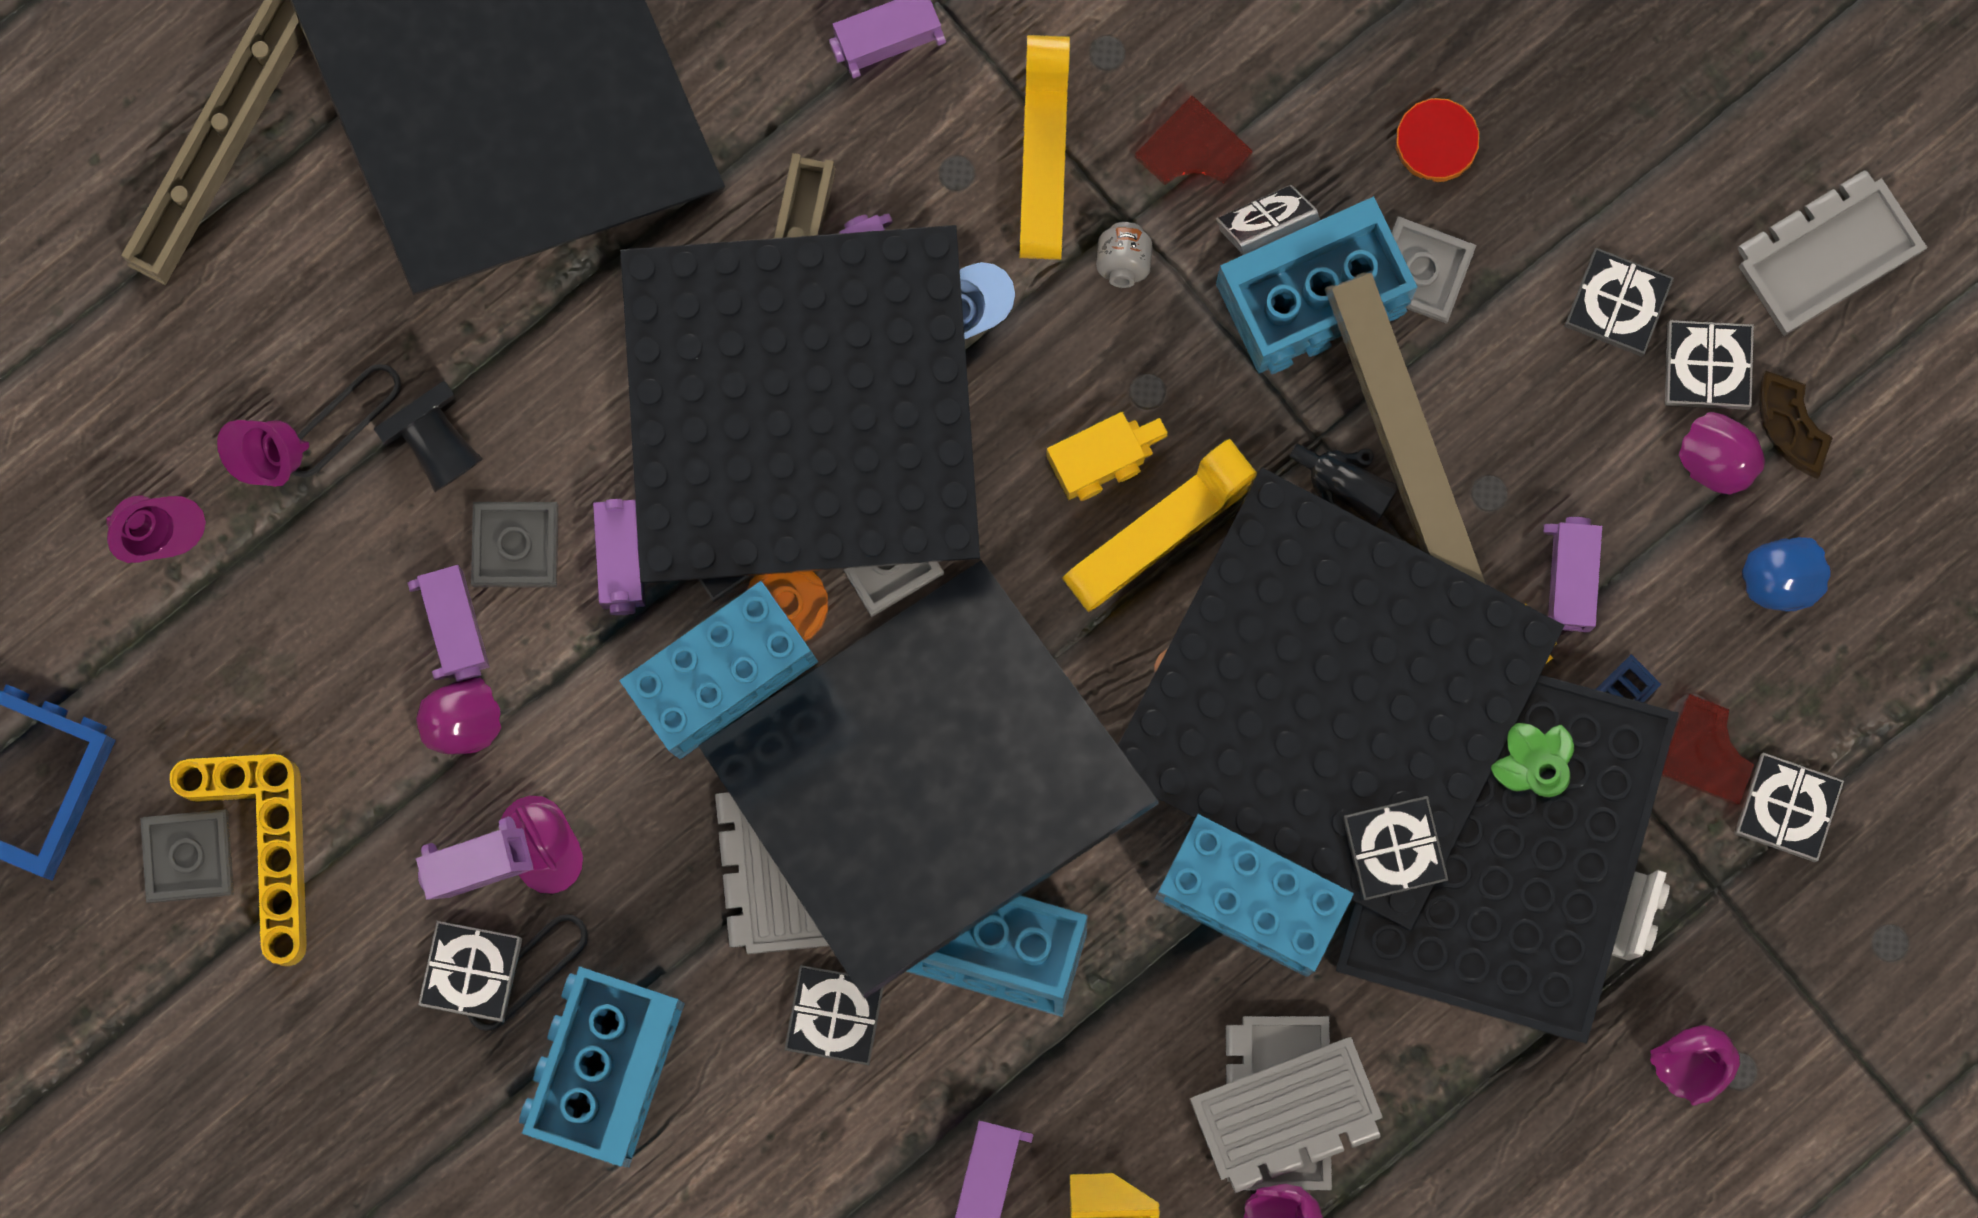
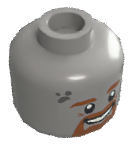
M1120 222L1112 225L1111 228L1105 230L1099 237L1096 261L1097 271L1105 279H1108L1111 285L1120 288L1131 287L1134 283L1145 279L1151 268L1153 247L1151 238L1137 224Z

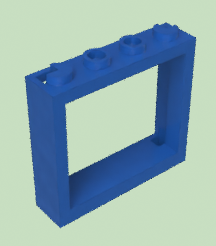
M6 684L3 692L0 691L1 706L89 742L39 856L0 840V860L53 881L116 740L104 734L107 726L83 717L80 724L65 718L68 710L48 701H44L41 708L28 703L27 700L30 694Z

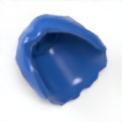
M1785 538L1763 544L1750 552L1742 569V577L1746 583L1748 597L1761 607L1780 611H1798L1812 607L1828 591L1830 566L1825 560L1823 548L1813 538Z

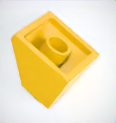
M1113 1173L1070 1175L1071 1218H1159V1203Z

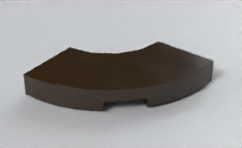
M1765 371L1760 384L1759 407L1766 433L1777 451L1791 465L1817 479L1821 475L1833 437L1818 429L1808 416L1804 402L1806 384Z

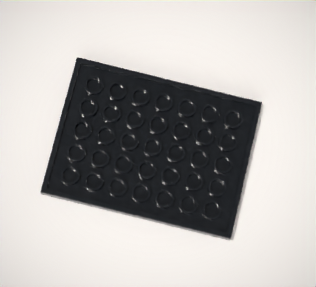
M1540 675L1516 723L1530 724L1538 728L1544 735L1558 725H1562L1569 732L1574 743V753L1567 764L1571 774L1568 787L1561 794L1553 797L1540 796L1532 789L1513 791L1501 784L1491 771L1444 863L1448 880L1433 885L1412 929L1409 930L1355 902L1336 972L1587 1045L1679 712ZM1508 740L1497 761L1511 755L1508 750ZM1546 769L1541 773L1540 777L1545 780L1552 779L1556 771Z

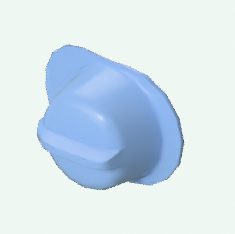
M981 262L960 269L964 337L967 339L996 326L1006 319L1013 308L1015 290L1013 281L1006 271L995 264Z

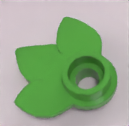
M1516 723L1509 730L1507 737L1508 750L1511 755L1496 761L1491 766L1493 775L1501 784L1513 791L1532 789L1536 794L1543 797H1553L1561 794L1568 787L1571 778L1567 765L1574 753V743L1571 735L1562 725L1553 727L1544 735L1538 728L1530 724ZM1546 769L1556 771L1555 776L1549 780L1542 779L1540 777L1541 773Z

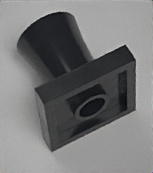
M442 381L374 428L385 445H389L400 436L404 437L423 467L434 492L441 490L483 460L463 439L441 410V408L456 399L445 381Z

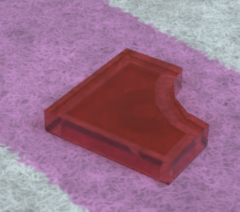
M1192 95L1135 153V158L1164 185L1178 176L1191 173L1210 175L1224 184L1252 155L1253 150Z
M1689 694L1686 697L1675 726L1662 776L1734 805H1739L1754 764L1741 757L1730 742L1727 729L1729 709Z

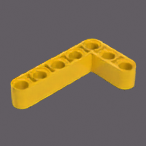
M1027 35L1020 258L1061 260L1067 90L1070 37Z
M1226 440L1201 460L1197 474L1078 563L1063 576V581L1087 612L1092 611L1242 498L1250 490L1257 472L1232 440Z
M277 754L197 758L180 761L171 770L169 780L175 793L190 801L256 798L261 949L266 959L272 963L281 966L296 965L304 957L307 947L302 795L299 768L289 759ZM277 765H285L288 771L287 779L279 786H271L268 779L269 772ZM242 767L245 773L244 782L238 788L230 789L226 783L227 774L233 768ZM192 770H199L202 774V783L196 790L187 791L183 783L186 774ZM286 807L289 812V821L284 827L273 829L270 824V815L275 809ZM286 849L290 853V864L285 870L276 872L272 868V857L278 850ZM288 892L292 898V906L285 914L278 915L273 909V900L279 893ZM288 934L293 939V950L288 956L280 958L275 953L274 944L281 935Z

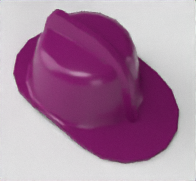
M252 420L229 421L220 429L217 438V448L221 462L233 477L247 484L273 487L283 486L289 480L290 474L300 466L303 452L310 447L308 441L300 440L295 430L288 423L280 420L268 422Z
M144 495L131 496L121 501L115 507L111 516L106 517L108 526L107 543L109 551L116 559L126 563H139L184 554L197 545L204 534L206 524L204 513L195 501L182 496L152 499Z
M526 796L517 799L508 806L501 819L511 817L515 822L516 829L523 828L534 870L519 874V877L528 887L540 893L554 894L566 890L577 880L582 870L583 854L580 844L563 812L553 801L543 796Z

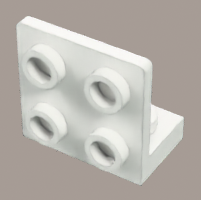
M1657 870L1649 875L1638 872L1634 873L1612 952L1613 956L1632 960L1642 956L1645 950L1651 951L1658 930V926L1652 925L1653 918L1657 909L1662 910L1664 908L1670 885L1664 883L1665 872Z

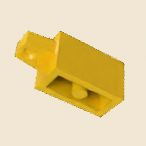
M1120 412L1048 447L1046 457L1068 500L1078 496L1080 501H1084L1100 493L1103 490L1101 484L1113 478H1116L1119 483L1137 475L1141 471L1138 466L1144 464L1145 458L1153 454L1150 446L1166 438L1168 433L1160 418L1139 427L1136 420L1128 422L1123 412Z

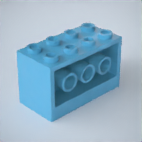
M1374 196L1220 265L1216 286L1258 374L1268 369L1271 374L1278 373L1293 365L1292 358L1307 352L1309 357L1318 355L1332 346L1330 341L1342 336L1324 288L1355 278L1351 273H1372L1389 321H1393L1408 312L1406 307L1412 303L1411 301L1418 287ZM1312 291H1322L1326 294V296H1318L1314 294ZM1275 307L1284 308V309H1286V310L1288 311V313H1287V314L1278 313L1277 311L1274 310V308H1275Z
M760 581L619 681L668 751L677 758L682 759L699 747L700 744L726 728L819 661L763 582Z
M1198 814L1155 900L1308 977L1315 972L1354 893Z
M1019 896L906 972L1063 1017L1087 936L1088 915Z
M579 967L577 974L570 973L566 980L562 998L566 999L567 1003L563 1015H555L547 1039L553 1041L548 1058L541 1056L533 1081L538 1082L539 1085L534 1099H526L520 1114L519 1123L525 1125L522 1134L621 1167H630L685 1003L679 999ZM612 1013H616L615 1019L619 1022L617 1030H611L609 1035H605L606 1028L602 1026V1021L604 1017L609 1018ZM601 1053V1061L605 1063L604 1070L597 1071L595 1076L592 1077L588 1062L590 1058L595 1059ZM584 1095H587V1103L591 1105L589 1113H583L581 1118H578L574 1103L576 1100H581Z

